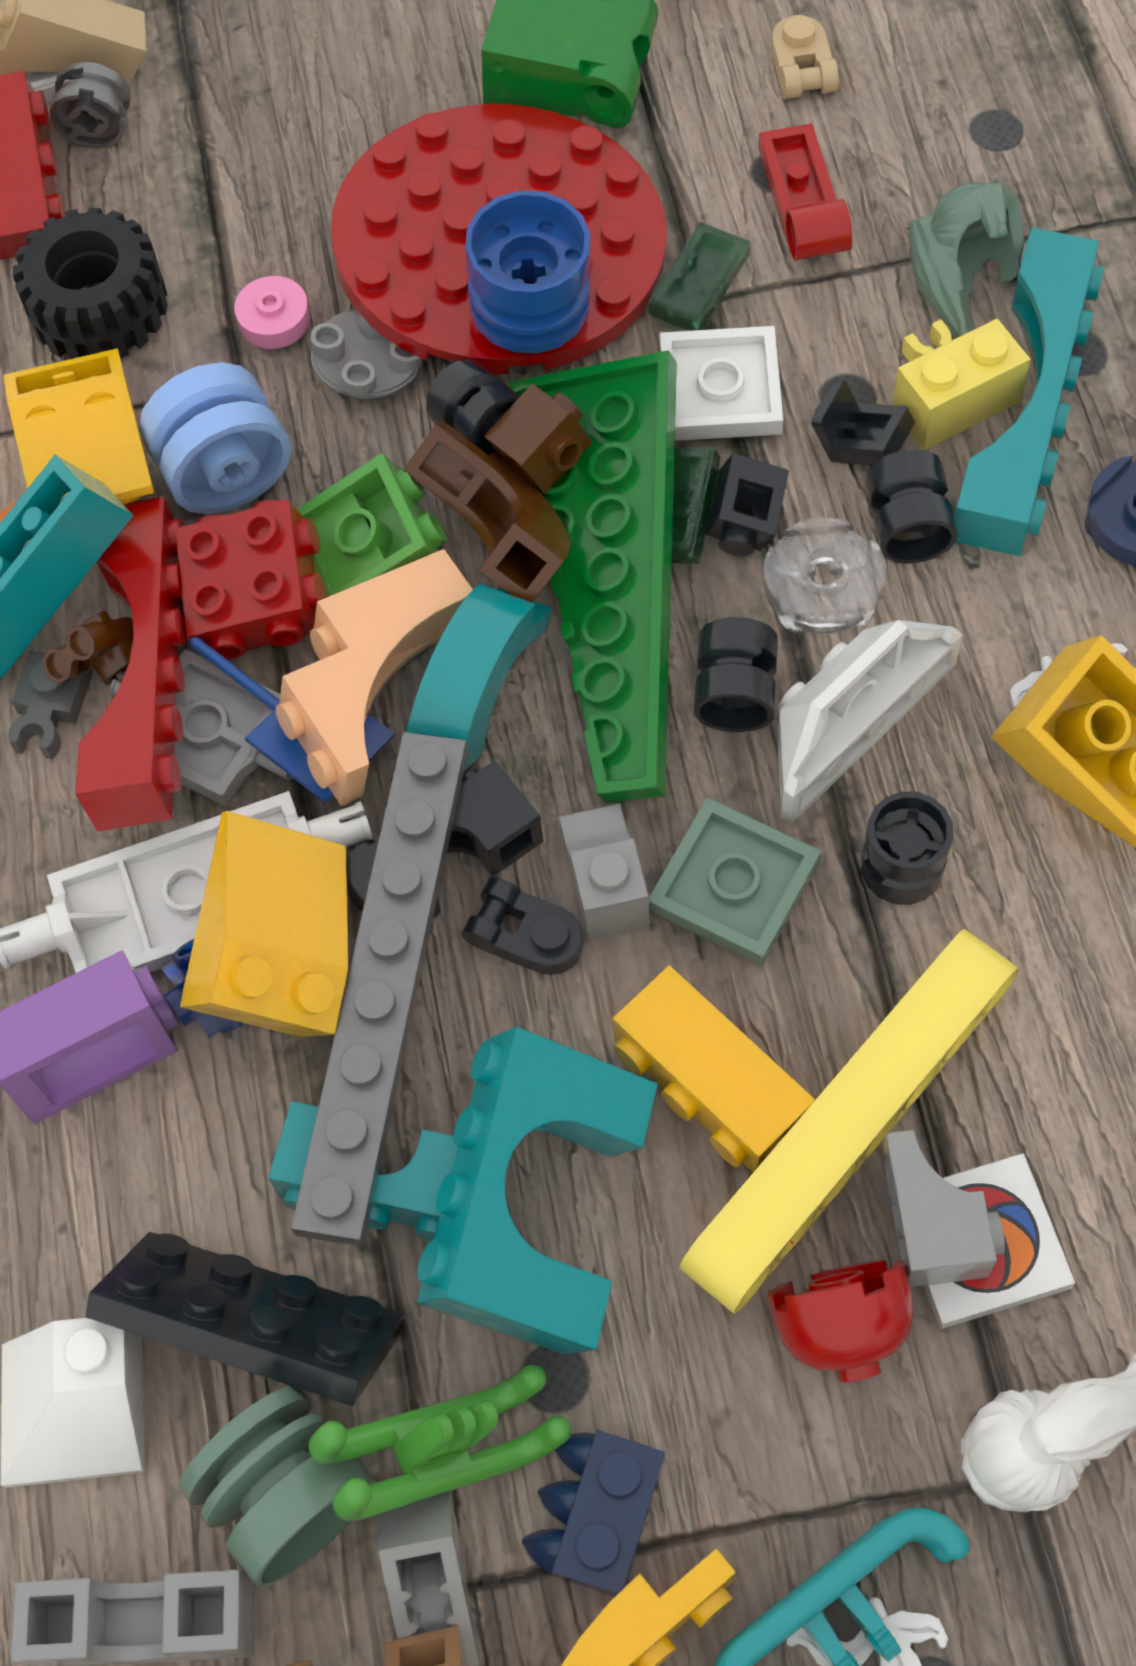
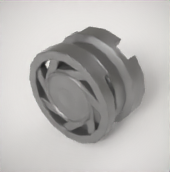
M84 61L71 63L62 68L56 77V94L51 101L49 110L50 122L55 130L68 141L84 147L103 148L110 147L119 142L125 133L127 124L126 111L130 107L131 89L125 79L113 69L98 63ZM65 79L70 80L67 83L63 84Z

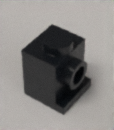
M732 453L714 477L713 485L715 489L705 535L719 539V548L732 555L747 556L751 555L754 550L761 552L776 536L789 470ZM733 509H737L742 513L735 512Z

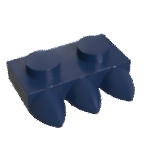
M596 1430V1433H573L567 1442L555 1449L561 1461L572 1472L582 1477L581 1481H556L538 1490V1495L545 1508L558 1521L564 1523L566 1528L542 1529L523 1537L522 1543L531 1559L544 1571L553 1576L616 1597L627 1585L664 1463L665 1452L600 1430Z

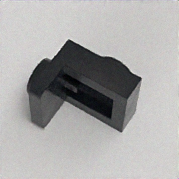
M834 380L823 400L817 406L811 424L831 462L873 465L884 456L901 450L915 421L908 406L857 403L847 382Z

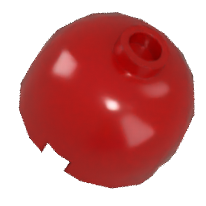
M877 1260L811 1274L812 1282L808 1283L809 1290L797 1294L794 1292L792 1281L781 1284L768 1292L767 1297L773 1321L785 1348L797 1361L818 1371L837 1370L840 1382H854L880 1374L879 1360L898 1351L910 1334L913 1320V1302L904 1260H897L889 1269L886 1260Z

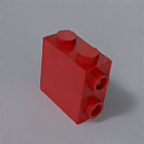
M289 499L282 501L264 500L256 503L251 509L228 515H207L198 519L194 524L175 528L186 637L189 640L193 637H198L227 660H234L244 656L247 650L267 645L290 646L302 641L304 636L310 635L311 630L314 629L317 601L327 598L323 580L320 574L315 572L313 557L314 554L320 552V540L312 519H304Z

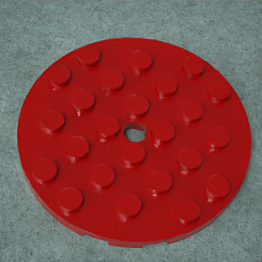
M480 104L424 114L418 119L393 130L370 147L352 166L342 182L332 212L331 238L337 276L347 298L355 310L380 335L396 344L399 348L424 360H428L430 355L455 362L463 359L476 360L493 374H509V367L542 363L544 370L572 363L593 354L622 335L649 305L652 299V291L658 282L660 273L662 274L666 249V221L660 198L649 176L623 147L601 133L597 128L574 118L540 108L513 104ZM520 190L547 192L567 200L583 215L590 232V301L588 318L579 333L564 345L541 353L512 352L492 344L476 328L469 308V276L467 274L465 252L467 227L477 211L498 196Z

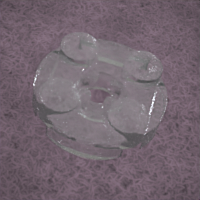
M811 518L795 523L785 530L784 538L778 541L774 548L772 544L766 554L763 575L766 598L770 606L778 613L780 623L786 629L795 632L805 630L812 633L832 634L863 626L871 621L875 608L883 595L886 578V563L879 545L870 536L867 541L862 535L853 532V524L836 518ZM820 566L828 567L830 575H840V579L834 580L832 584H819L810 577L815 576L816 568Z

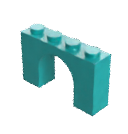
M516 1026L488 1038L479 1047L473 1059L471 1078L476 1081L470 1104L463 1110L455 1126L453 1140L458 1149L452 1172L444 1178L436 1197V1211L440 1213L434 1240L426 1246L419 1261L417 1277L422 1282L417 1304L561 1354L597 1350L612 1280L551 1259L536 1251L523 1239L510 1217L506 1203L505 1176L507 1166L519 1142L531 1131L545 1132L609 1157L643 1148L658 1083Z

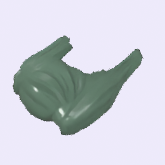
M998 180L988 183L972 182L953 187L938 201L934 212L915 218L909 224L910 259L916 286L948 327L952 340L975 329L971 312L972 280L981 266L989 259L997 261L1000 268L999 280L1004 282L1016 281L1021 267L1020 260L1024 248V230L1019 205L1010 187L1002 182L999 183Z

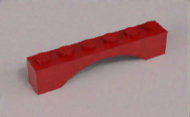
M164 496L123 504L133 514V517L97 560V564L112 593L132 610L134 633L129 665L118 692L99 721L81 739L78 746L75 795L97 832L171 820L173 793L181 790V772L174 751L175 742L182 741L183 724L176 705L177 693L183 692L185 688L184 672L178 657V646L186 643V628L180 611L182 589L175 528L185 526L182 519L174 520Z

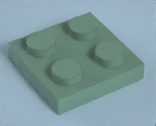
M707 797L650 894L649 912L763 967L818 867L822 851Z

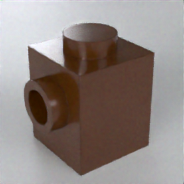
M533 383L484 435L496 452L514 466L544 495L567 470L578 462L581 454L592 443L578 423L584 417L579 408L562 393L557 392L551 398Z

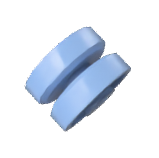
M219 362L199 365L180 373L156 390L141 412L138 429L154 463L159 466L163 479L175 502L189 512L215 514L234 510L257 499L270 489L288 467L292 453L288 434L277 415L269 409L267 398L256 378L240 365Z

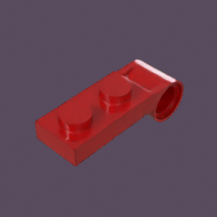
M809 123L760 132L758 150L792 259L798 261L850 251L852 249V226L849 210L844 199L836 200L813 124Z

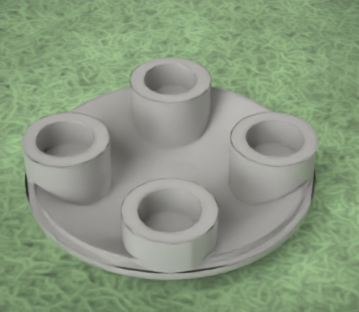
M355 309L335 315L325 323L315 326L311 332L310 357L315 373L329 388L346 396L372 399L394 394L408 386L419 374L424 359L399 348L396 344L384 338Z

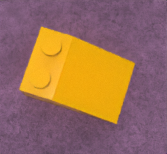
M1102 635L1065 646L991 738L1036 781L1136 848V669Z
M230 811L222 812L180 1007L299 1037L334 1035L348 973L346 846Z

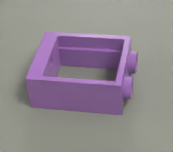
M121 950L0 1011V1086L33 1124L177 1052L168 1030L177 1026L178 1022L148 967L145 966L135 971L125 953Z

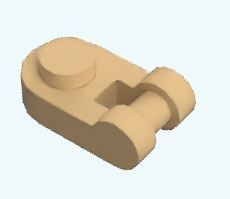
M793 15L777 23L772 34V58L783 99L799 98L802 95V91L819 89L821 94L837 92L839 90L837 62L835 58H832L827 36L821 23L814 18L804 15Z

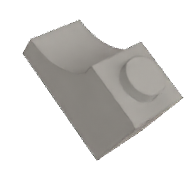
M621 804L560 816V831L587 941L650 927L649 895L634 838H630Z
M914 1130L886 1133L881 1158L899 1258L904 1260L910 1286L918 1287L988 1278L997 1262L996 1255L1004 1254L1005 1242L1000 1216L997 1211L987 1212L984 1192L961 1190L937 1174L920 1150Z
M451 1492L442 1493L378 1514V1554L397 1639L458 1625L467 1666H478V1645L468 1596L463 1550Z

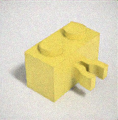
M998 318L954 340L951 338L950 330L940 319L931 324L929 336L932 343L937 346L936 349H933L931 346L922 345L914 333L904 337L902 353L909 362L897 369L892 405L908 406L915 421L910 435L922 450H927L1021 402L1031 359Z

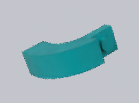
M483 584L477 585L452 616L431 656L412 707L406 733L466 740L468 755L464 771L469 768L482 755L493 707L511 666L519 654L547 630L552 607L536 601L531 603L515 597L503 588L494 589Z

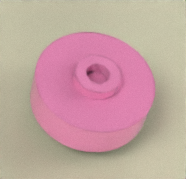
M266 276L250 282L240 291L234 305L235 316L242 336L249 343L260 348L279 349L289 346L305 334L310 324L311 314L303 288L295 281L286 277Z

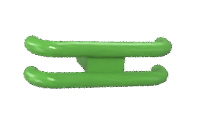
M530 1364L505 1381L478 1392L346 1429L337 1421H328L322 1424L309 1440L310 1455L317 1463L332 1465L393 1448L404 1473L403 1475L371 1485L362 1478L348 1480L333 1496V1508L337 1517L345 1521L366 1519L521 1468L563 1445L571 1435L570 1423L561 1416H553L537 1428L518 1438L470 1454L467 1452L495 1429L499 1414L527 1401L544 1388L547 1381L546 1372L540 1366Z

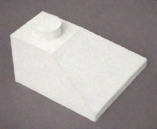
M78 1318L50 1322L2 1344V1487L10 1488L145 1472L142 1336L89 1318Z

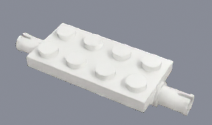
M289 791L230 811L345 845L346 848L365 841L374 840L361 801L356 802L355 805L306 821L305 816L298 817ZM221 815L48 874L47 878L53 900L51 904L46 905L47 912L0 928V962L2 966L8 969L14 964L60 949L63 954H69L75 973L123 950L135 971L147 966L149 971L153 972L190 959Z

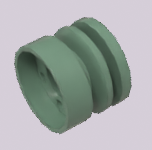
M290 1385L268 1394L228 1422L200 1449L185 1468L178 1483L180 1491L191 1505L204 1504L200 1513L209 1528L222 1527L242 1517L232 1530L225 1545L229 1554L257 1589L268 1587L291 1574L328 1545L352 1522L338 1518L333 1508V1496L345 1482L352 1478H362L369 1485L376 1483V1479L358 1458L332 1465L320 1464L313 1460L309 1451V1440L315 1431L328 1421L321 1413L308 1414L311 1409L310 1399L302 1389Z

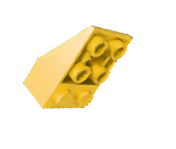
M118 348L3 375L8 408L27 489L56 454L104 483L122 504L134 502L140 496L154 493L138 429L139 426Z

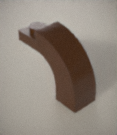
M440 419L402 471L408 472L411 478L456 511L478 533L488 553L487 559L479 571L511 595L532 603L569 553L570 540L566 528L544 496L514 466L494 450L490 455L486 454Z

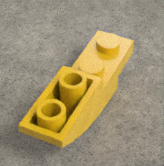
M716 1548L660 1597L657 1596L642 1575L639 1574L602 1610L581 1635L561 1666H659L677 1649L669 1637L691 1618L699 1628H702L733 1600V1597L726 1588L734 1582L736 1572Z

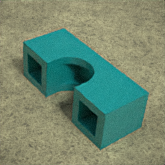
M295 1101L290 1103L268 1177L278 1196L284 1198L283 1204L293 1210L296 1209L318 1112V1106ZM422 1129L418 1147L412 1160L395 1173L378 1176L368 1228L385 1230L388 1229L389 1222L416 1227L414 1233L418 1237L428 1241L434 1240L440 1213L436 1211V1197L444 1178L452 1172L458 1146L454 1144L453 1136Z

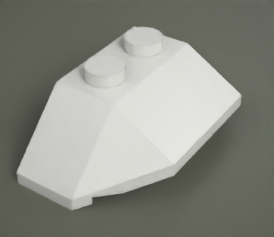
M896 620L864 629L848 645L844 642L837 644L824 658L820 666V672L807 684L798 682L787 691L778 705L780 713L777 743L782 819L791 825L956 665L963 637L961 632L950 626Z

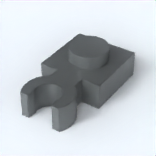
M30 650L12 701L17 713L23 716L19 717L12 724L8 738L15 753L23 754L26 743L32 736L43 735L39 747L45 758L53 759L61 746V738L56 730L58 722L76 724L93 670L89 669L81 672L78 677L64 682H54L46 675L43 668L45 653Z

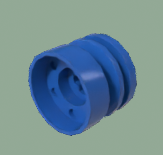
M520 190L496 197L480 208L467 227L465 244L466 266L469 276V308L476 328L492 344L512 352L541 353L561 347L579 333L589 314L590 232L583 215L567 200L541 191Z

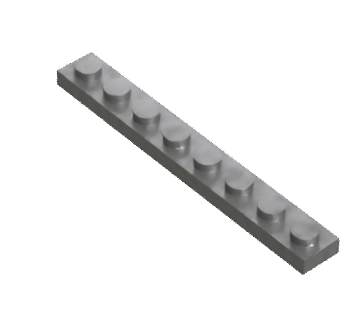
M403 732L291 1229L295 1236L364 1247L468 755L466 740Z

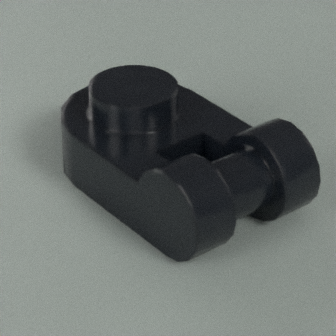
M490 877L480 895L484 903L478 915L470 916L461 932L462 938L472 946L535 972L547 975L564 973L574 967L580 959L583 950L581 925L574 914L560 906L524 893L512 883L497 877ZM506 914L522 920L516 934L500 928Z

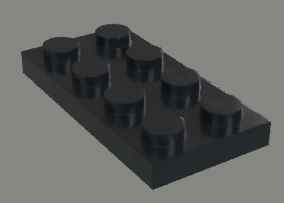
M149 1231L89 1292L85 1317L354 1406L399 1338L404 1314L384 1308L379 1302L369 1297L347 1296L319 1287L313 1280L304 1276L282 1275L255 1266L248 1259L239 1255H221L190 1245L180 1236L166 1233L156 1234Z

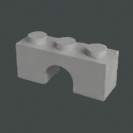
M240 1570L164 1574V1580L146 1583H104L91 1578L15 1582L11 1662L22 1666H104L254 1657L255 1586L246 1574Z

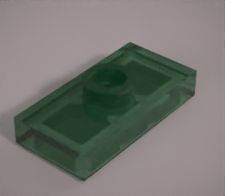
M700 222L648 302L649 315L687 331L703 330L750 255V241Z
M675 448L672 563L700 564L721 460L715 448Z

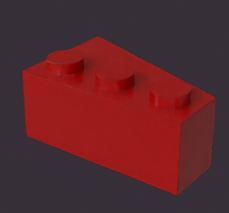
M24 71L0 75V259L15 257L19 247L28 246L26 237L33 229L41 231L45 228L44 221L53 216L56 220L66 217L60 194H56L54 176H58V166L55 152L50 142V119L45 96L42 90H33Z

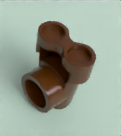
M101 611L85 620L79 626L73 627L69 630L66 643L63 646L51 649L45 653L43 668L46 675L54 682H64L78 677L81 672L94 668L105 685L112 684L113 679L119 681L116 675L121 671L126 672L130 661L134 638L133 619L122 617L112 620L106 611Z

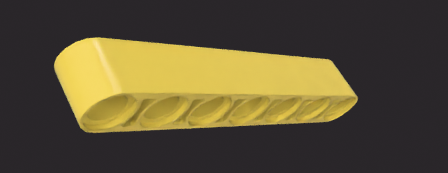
M967 929L960 931L701 1233L684 1256L679 1269L734 1315L738 1313L883 1141L886 1133L893 1129L997 1004L1017 976L1019 967Z

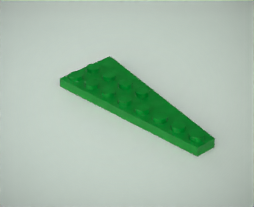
M669 350L510 381L509 388L519 396L532 383L551 398L557 392L565 395L583 413L584 417L578 423L592 441L590 446L581 454L578 462L567 470L545 495L541 491L539 492L561 519L570 540L569 553L550 581L553 593L558 597L563 624H560L563 640L569 647L574 674H571L575 693L580 697L587 729L583 732L596 792L606 803L665 796L677 362Z

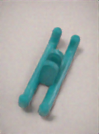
M907 1508L879 1521L734 1636L717 1655L714 1666H754L801 1627L830 1666H859L851 1653L844 1649L822 1613L835 1600L863 1631L864 1637L871 1648L878 1655L884 1657L886 1661H891L902 1652L900 1645L856 1586V1583L911 1541L924 1545L940 1562L949 1563L953 1560H961L969 1553L970 1542L968 1537L947 1515L929 1508Z

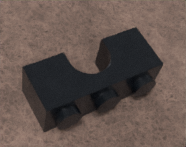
M493 761L480 771L471 770L463 774L447 854L462 852L474 856L494 877L544 842L540 814L496 761ZM379 839L377 841L369 840L354 848L346 858L347 895L361 913L364 908ZM438 897L433 918L441 913Z

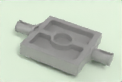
M184 648L179 659L184 672L185 688L183 692L177 693L176 705L183 724L182 741L175 742L174 751L181 772V785L227 807L246 777L256 770L258 766L284 777L287 781L291 780L292 777L245 741V737L273 710L207 659ZM121 671L116 675L119 681L116 679L112 681L110 692L113 696L118 692L125 671ZM261 685L280 700V693Z

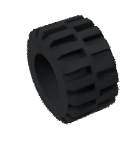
M89 208L87 213H78L77 209L66 211V217L56 220L54 216L43 222L45 228L41 231L33 229L26 237L28 246L19 247L15 255L18 264L13 266L15 288L38 340L42 345L47 344L50 352L61 357L67 353L69 359L117 348L120 358L129 355L127 349L133 346L140 349L149 342L146 335L148 332L157 333L162 325L160 316L166 315L168 307L165 297L168 295L147 233L143 234L141 225L133 219L125 221L124 215L114 210L105 215L101 208ZM102 282L97 286L80 290L87 285Z

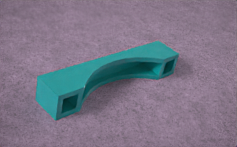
M1033 227L1030 229L1011 309L1023 326L1034 355L1036 389L1031 401L1015 424L992 445L969 459L954 517L958 531L957 543L1020 556L1026 534L1039 535L1047 500L1035 497L1038 485L1051 486L1059 452L1048 450L1050 437L1062 439L1071 404L1059 401L1062 390L1074 392L1082 357L1071 355L1073 345L1085 346L1094 313L1082 308L1085 299L1097 300L1105 268L1104 266L1094 265L1099 244L1098 240Z

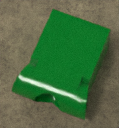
M496 0L481 49L483 104L529 106L573 117H578L583 112L592 121L610 128L626 126L631 121L641 85L639 67L648 55L658 19L657 4L653 0Z

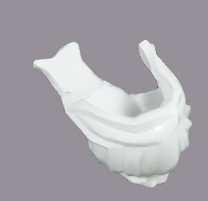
M1136 1353L1132 1356L1126 1371L1115 1376L1090 1378L1060 1384L1049 1393L1035 1389L1032 1391L1026 1389L1022 1392L1008 1390L999 1393L994 1401L987 1403L978 1410L977 1415L973 1418L964 1437L961 1439V1454L964 1456L962 1470L972 1490L982 1502L1001 1510L1030 1512L1047 1510L1068 1500L1070 1494L1079 1486L1081 1475L1084 1472V1468L1090 1465V1460L1107 1457L1136 1428Z

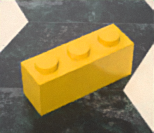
M670 965L612 1018L614 1041L616 1042L613 1049L619 1059L636 1075L641 1076L645 1071L664 1088L661 1091V1096L667 1105L685 1121H690L695 1117L712 1133L709 1137L711 1145L733 1167L738 1168L743 1163L754 1173L815 1101L807 1091Z

